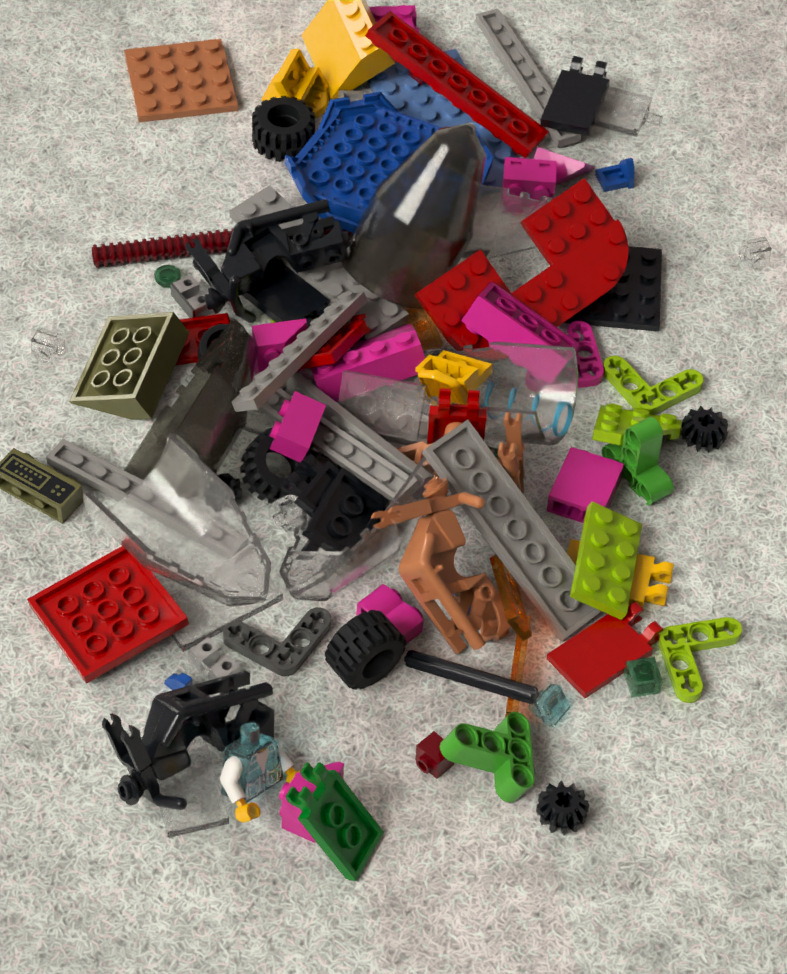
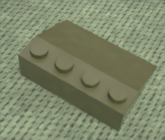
M174 312L108 316L69 402L131 420L152 419L188 338L189 331Z

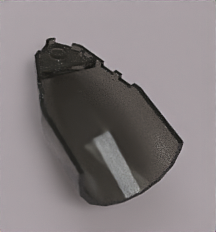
M468 122L462 125L439 128L379 183L350 237L351 247L347 248L349 260L342 261L345 270L356 282L373 294L407 308L424 309L415 297V294L458 265L473 237L474 218L477 213L478 195L481 189L486 160L484 148L481 147L475 130L477 128L473 123Z
M236 319L229 323L231 326L227 327L201 356L190 371L194 374V377L186 387L183 385L179 386L176 393L180 396L172 407L165 405L124 471L177 498H191L203 494L247 423L248 411L235 412L231 402L240 394L242 388L253 382L257 346L249 332Z

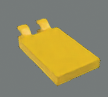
M571 539L567 554L576 565L580 541ZM637 553L629 605L637 602L643 608L644 602L665 606L668 586L663 584L649 586V582L651 579L670 584L674 564L670 562L654 564L655 557Z

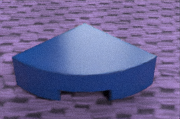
M173 673L164 682L171 690L193 685L192 677L185 673L180 675Z

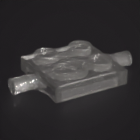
M609 86L594 125L637 137L641 127L646 122L660 126L663 115L649 112L652 97Z

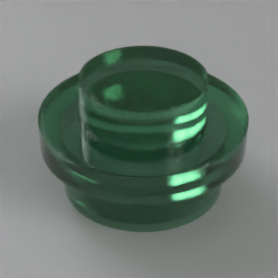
M163 265L156 269L154 279L160 286L171 288V283L181 279V272L173 265Z

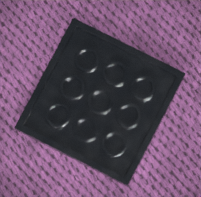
M628 246L627 265L616 285L564 323L571 324L575 321H583L590 326L659 332L662 249Z

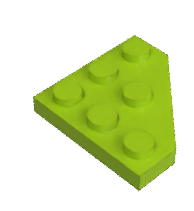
M608 403L606 406H600L592 440L622 445L625 430L650 416L659 422L663 435H667L668 439H679L682 420L677 419L672 414L664 413L658 416L650 414L645 409L636 408L631 411L622 409V406L618 404Z

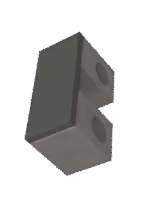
M192 275L170 284L171 296L189 318L207 316L214 313L213 309L208 310L205 301V294L207 293L205 291L200 293L199 284Z

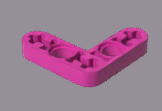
M575 321L568 326L567 335L580 344L572 354L574 362L566 363L558 375L567 374L572 379L564 381L557 376L550 385L548 382H538L534 378L533 372L528 370L526 386L531 391L547 392L591 387L602 382L604 368L592 328L588 323ZM576 331H580L583 334V341L579 342V334ZM580 351H588L592 356L582 357L578 353ZM587 371H592L595 376H591Z

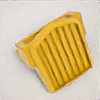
M300 48L291 49L281 69L273 77L261 100L269 101L271 97L281 98V96H286V98L295 97L298 101L303 100L306 102V105L311 106L316 119L325 113L329 104V96L326 91L329 85L319 67H310Z
M443 350L438 356L429 354L415 368V371L418 372V378L433 406H438L439 388L451 389L450 404L467 405L468 390H476L492 374V364Z

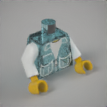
M256 723L243 724L240 727L241 738L228 745L224 750L223 770L220 776L222 784L221 794L229 797L232 804H237L235 817L240 822H248L260 817L259 806L254 802H247L283 780L284 772L287 774L286 782L289 783L297 772H301V770L295 771L292 765L294 763L274 738L259 733V726Z

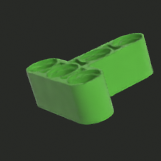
M651 416L627 428L624 432L622 445L609 443L601 449L603 457L624 464L622 479L625 478L630 483L629 487L639 497L642 496L647 501L646 505H651L674 491L670 477L658 465L663 431L659 422Z
M519 712L509 713L493 731L466 723L458 724L440 743V751L448 761L494 773L496 793L505 802L513 803L517 801L534 784L530 723Z

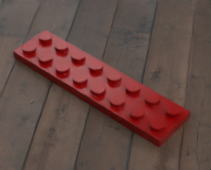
M393 12L387 13L367 31L365 37L374 46L384 50L394 61L401 63L415 77L422 79L430 85L436 93L443 95L451 101L453 106L468 114L474 122L481 124L489 130L495 138L502 140L515 153L526 158L549 133L547 129L540 126L530 116Z

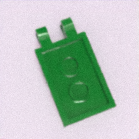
M306 762L300 774L306 781L316 786L315 791L312 794L307 787H303L299 793L295 787H291L285 796L286 800L302 811L298 820L341 874L350 881H357L384 831L336 770H327L321 762H318L315 768H313L309 762Z

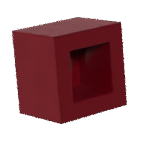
M433 731L416 745L415 760L423 773H430L438 779L454 763L448 761L442 755L440 743L443 738Z

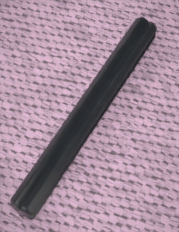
M409 650L404 657L407 667L528 704H535L539 697L538 688L415 650Z

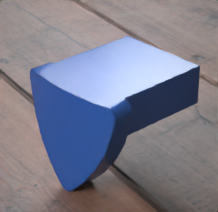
M633 158L623 159L618 165L595 170V176L604 192L626 187L628 189L634 188L635 171Z

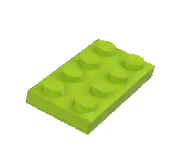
M593 501L587 506L570 593L571 598L620 620L627 615L642 529L641 523Z

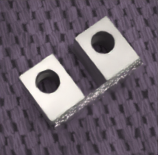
M209 637L188 651V663L208 681L240 672V666L228 655L211 668H208L220 659V648Z

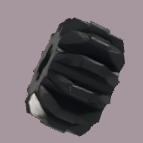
M702 406L697 411L690 409L688 415L682 420V439L686 440L687 447L695 444L697 452L701 447H705L708 453L712 450V447L719 450L722 443L727 439V419L723 418L722 412L714 413L712 407L709 410H704Z
M562 780L558 783V787L549 783L546 791H541L538 796L539 803L536 806V813L540 816L541 825L550 823L549 829L551 833L557 827L561 828L563 835L567 833L568 827L576 832L579 829V825H584L587 820V812L589 811L588 800H585L584 790L575 791L576 786L574 783L569 787H565Z

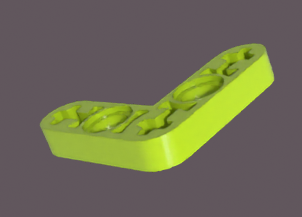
M613 355L607 357L603 362L604 377L634 409H645L653 415L699 393L703 386L702 374L694 369L684 370L650 387L624 358ZM627 383L635 384L638 388L635 390H629L625 388L624 385ZM665 390H671L676 395L673 397H667L663 395L662 392Z
M723 617L674 625L663 629L660 633L658 644L674 692L679 700L685 703H693L698 701L702 694L703 683L692 652L736 644L740 640L742 625L739 621L731 617ZM724 628H728L729 631H733V635H729L727 631H723ZM702 632L708 639L698 641L693 638L692 634ZM672 637L674 641H677V644H672L667 638ZM681 660L687 663L688 668L679 670L672 663ZM687 677H688V680H687V681H688L689 687L692 688V689H694L693 692H689L688 689H684V685H685V679H684V678H687Z

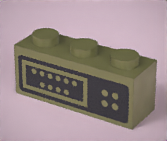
M13 448L0 461V489L62 524L84 502L82 485L77 480L60 474L52 466L40 463L28 453H22Z

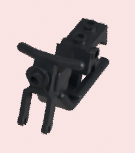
M324 199L238 222L234 226L221 271L198 239H192L195 245L194 248L186 243L185 248L187 252L194 258V268L199 271L211 287L208 288L209 294H205L208 310L213 309L214 313L217 314L227 302L236 316L249 323H253L256 320V315L243 307L239 296L267 282L265 270L272 259L283 256L297 274L302 271L349 260L347 248L351 247V241L348 231L343 232L339 221H335L333 216L319 220L318 214L330 211L328 200ZM303 218V224L281 229L279 224ZM331 230L330 233L325 235L324 231Z
M242 671L160 693L152 701L142 739L138 728L129 725L131 736H129L122 727L120 717L110 713L111 720L113 721L112 724L104 718L102 728L106 731L117 758L127 767L130 774H126L120 779L118 784L120 798L132 806L137 804L143 796L158 807L184 810L187 807V801L182 797L161 794L157 779L161 781L166 780L191 765L192 760L187 748L198 736L221 752H231L237 748L257 744L259 740L251 743L250 732L258 729L260 738L264 736L274 738V710L258 701V699L273 694L272 686L264 682L250 686V689H238V687L250 684V673ZM220 693V695H216V696H213V697H210V696H209V695H212V694ZM240 705L235 719L226 722L225 719L230 707Z

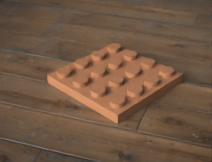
M222 39L124 49L139 123L238 111V103Z

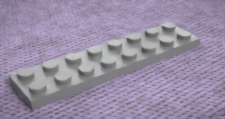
M269 185L232 208L229 217L237 224L242 220L293 208V206ZM303 218L279 224L281 229L300 225L303 224ZM283 256L276 257L283 264H285L287 267H289L292 271L295 272V270L291 267V265ZM350 259L302 271L297 274L327 297L331 305L338 300V295L346 291L365 293L368 302L354 315L365 314L366 318L363 320H365L367 327H370L371 330L369 334L363 335L359 339L360 341L396 329L408 321L409 314ZM352 317L345 324H348Z
M466 420L421 452L440 479H448V489L452 495L467 492L482 497L485 500V506L481 509L466 504L460 506L560 641L566 639L601 612L570 597L576 565L469 420Z

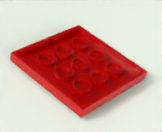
M129 542L27 599L30 608L86 684L189 625L187 616Z

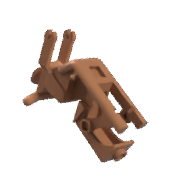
M437 476L424 485L426 490L422 495L428 499L401 506L395 505L386 511H377L372 514L371 519L380 518L381 522L373 526L376 529H382L388 525L399 524L403 521L420 517L399 564V573L455 654H459L467 647L459 636L463 631L464 637L473 650H477L483 647L487 640L494 639V641H499L509 633L508 629L517 619L495 589L493 583L486 576V573L464 577L454 567L456 550L458 547L465 545L466 538L455 513L450 509L464 504L481 509L485 506V500L482 497L467 492L447 496L448 479H440ZM435 599H439L452 619L448 620Z

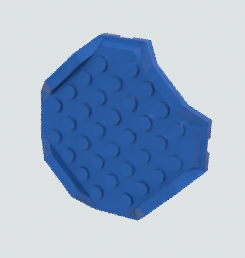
M382 92L363 94V100L350 101L349 97L331 99L318 130L296 157L285 155L284 163L302 198L307 203L324 199L328 200L330 211L318 214L321 219L333 216L335 221H339L342 229L374 240L398 232H412L449 223L460 224L482 192L493 164V156L488 147L481 144L480 134L474 124L450 131L399 113Z

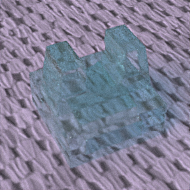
M550 684L546 690H541L536 703L528 705L530 712L536 717L541 718L543 723L549 727H555L571 708L561 686L557 684Z

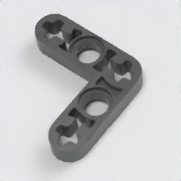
M321 607L310 609L282 643L244 622L232 621L223 628V642L228 648L277 675L291 676L298 671L331 628V615L329 611ZM320 618L323 619V623L319 622L316 624L313 633L311 631L313 627V620L317 621ZM238 632H241V637L236 636L235 638H231V633L237 634ZM298 638H305L309 640L310 644L305 647H299L294 644V641ZM257 645H265L269 650L264 654H258L253 651V648ZM291 651L293 653L291 656V664L286 663L284 664V666L280 665V660L286 661L290 656Z

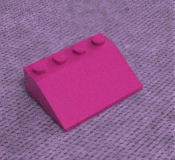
M411 324L356 342L336 363L312 367L311 371L317 388L338 403L418 375L415 368L425 359L415 329Z

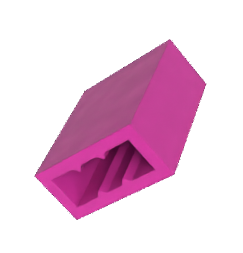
M571 447L549 493L547 512L584 523L587 506L592 501L609 509L622 480L624 464L610 458L589 453L586 450Z

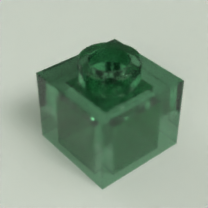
M655 657L626 661L624 676L631 698L659 694L661 692L663 681Z

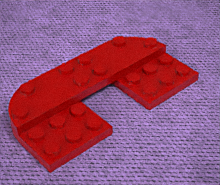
M585 178L520 222L550 265L524 285L511 293L480 249L415 294V297L446 341L463 356L487 361L488 363L510 359V355L503 350L494 349L486 338L480 334L476 335L466 328V324L461 321L477 297L491 281L558 327L608 292L620 280L627 265L629 252L625 230L619 219L616 221L613 219Z

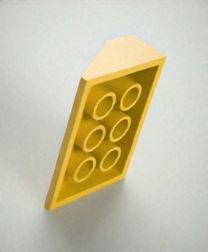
M327 0L302 34L315 67H319L329 85L326 91L330 100L338 99L339 90L351 91L395 64L389 54L381 48L374 46L365 37L369 28L376 23L366 0Z

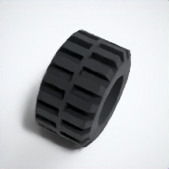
M271 97L269 101L264 100L261 102V105H257L255 112L252 114L253 146L255 149L258 148L260 155L265 153V158L269 160L275 157V161L281 162V159H285V155L296 157L315 134V113L312 112L310 105H306V102L303 100L298 101L295 97Z
M269 428L263 434L260 433L245 449L246 452L241 458V461L244 463L240 466V473L246 474L242 480L244 484H250L251 487L248 490L251 494L254 491L259 494L257 496L258 499L268 498V503L272 504L277 500L280 503H284L290 498L292 500L297 496L286 493L280 486L287 478L276 476L267 466V453H277L270 449L274 438L269 437L272 428ZM311 444L306 455L310 453L315 458H317L316 452L310 451V449L313 447V445ZM282 455L289 462L291 473L296 472L309 484L313 478L301 474L296 469L300 462Z
M370 610L355 616L335 633L325 651V660L349 688L353 690L364 689L384 678L397 665L405 652L407 642L401 632L382 611Z

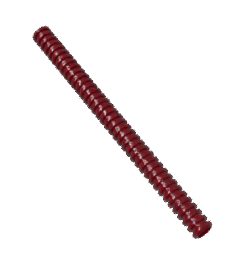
M234 228L231 231L223 229V232L215 230V233L207 231V234L199 232V235L191 233V236L183 234V237L175 235V238L166 236V239H163L161 236L158 237V240H155L153 237L150 238V241H146L145 238L142 239V242H138L136 239L133 243H130L128 240L125 244H122L120 241L117 242V245H114L112 242L105 246V243H103L100 247H97L95 244L92 247L93 263L96 268H99L100 265L108 267V264L111 263L112 266H116V263L124 265V262L132 264L133 261L140 263L141 260L149 262V259L157 261V258L165 260V257L173 259V256L181 258L182 255L189 257L190 254L187 252L185 245L188 243L194 248L195 245L192 239H198L205 251L210 252V254H214V251L222 253V250L227 252ZM331 230L324 231L325 235L330 233ZM348 231L349 237H351V234L359 236L358 234Z

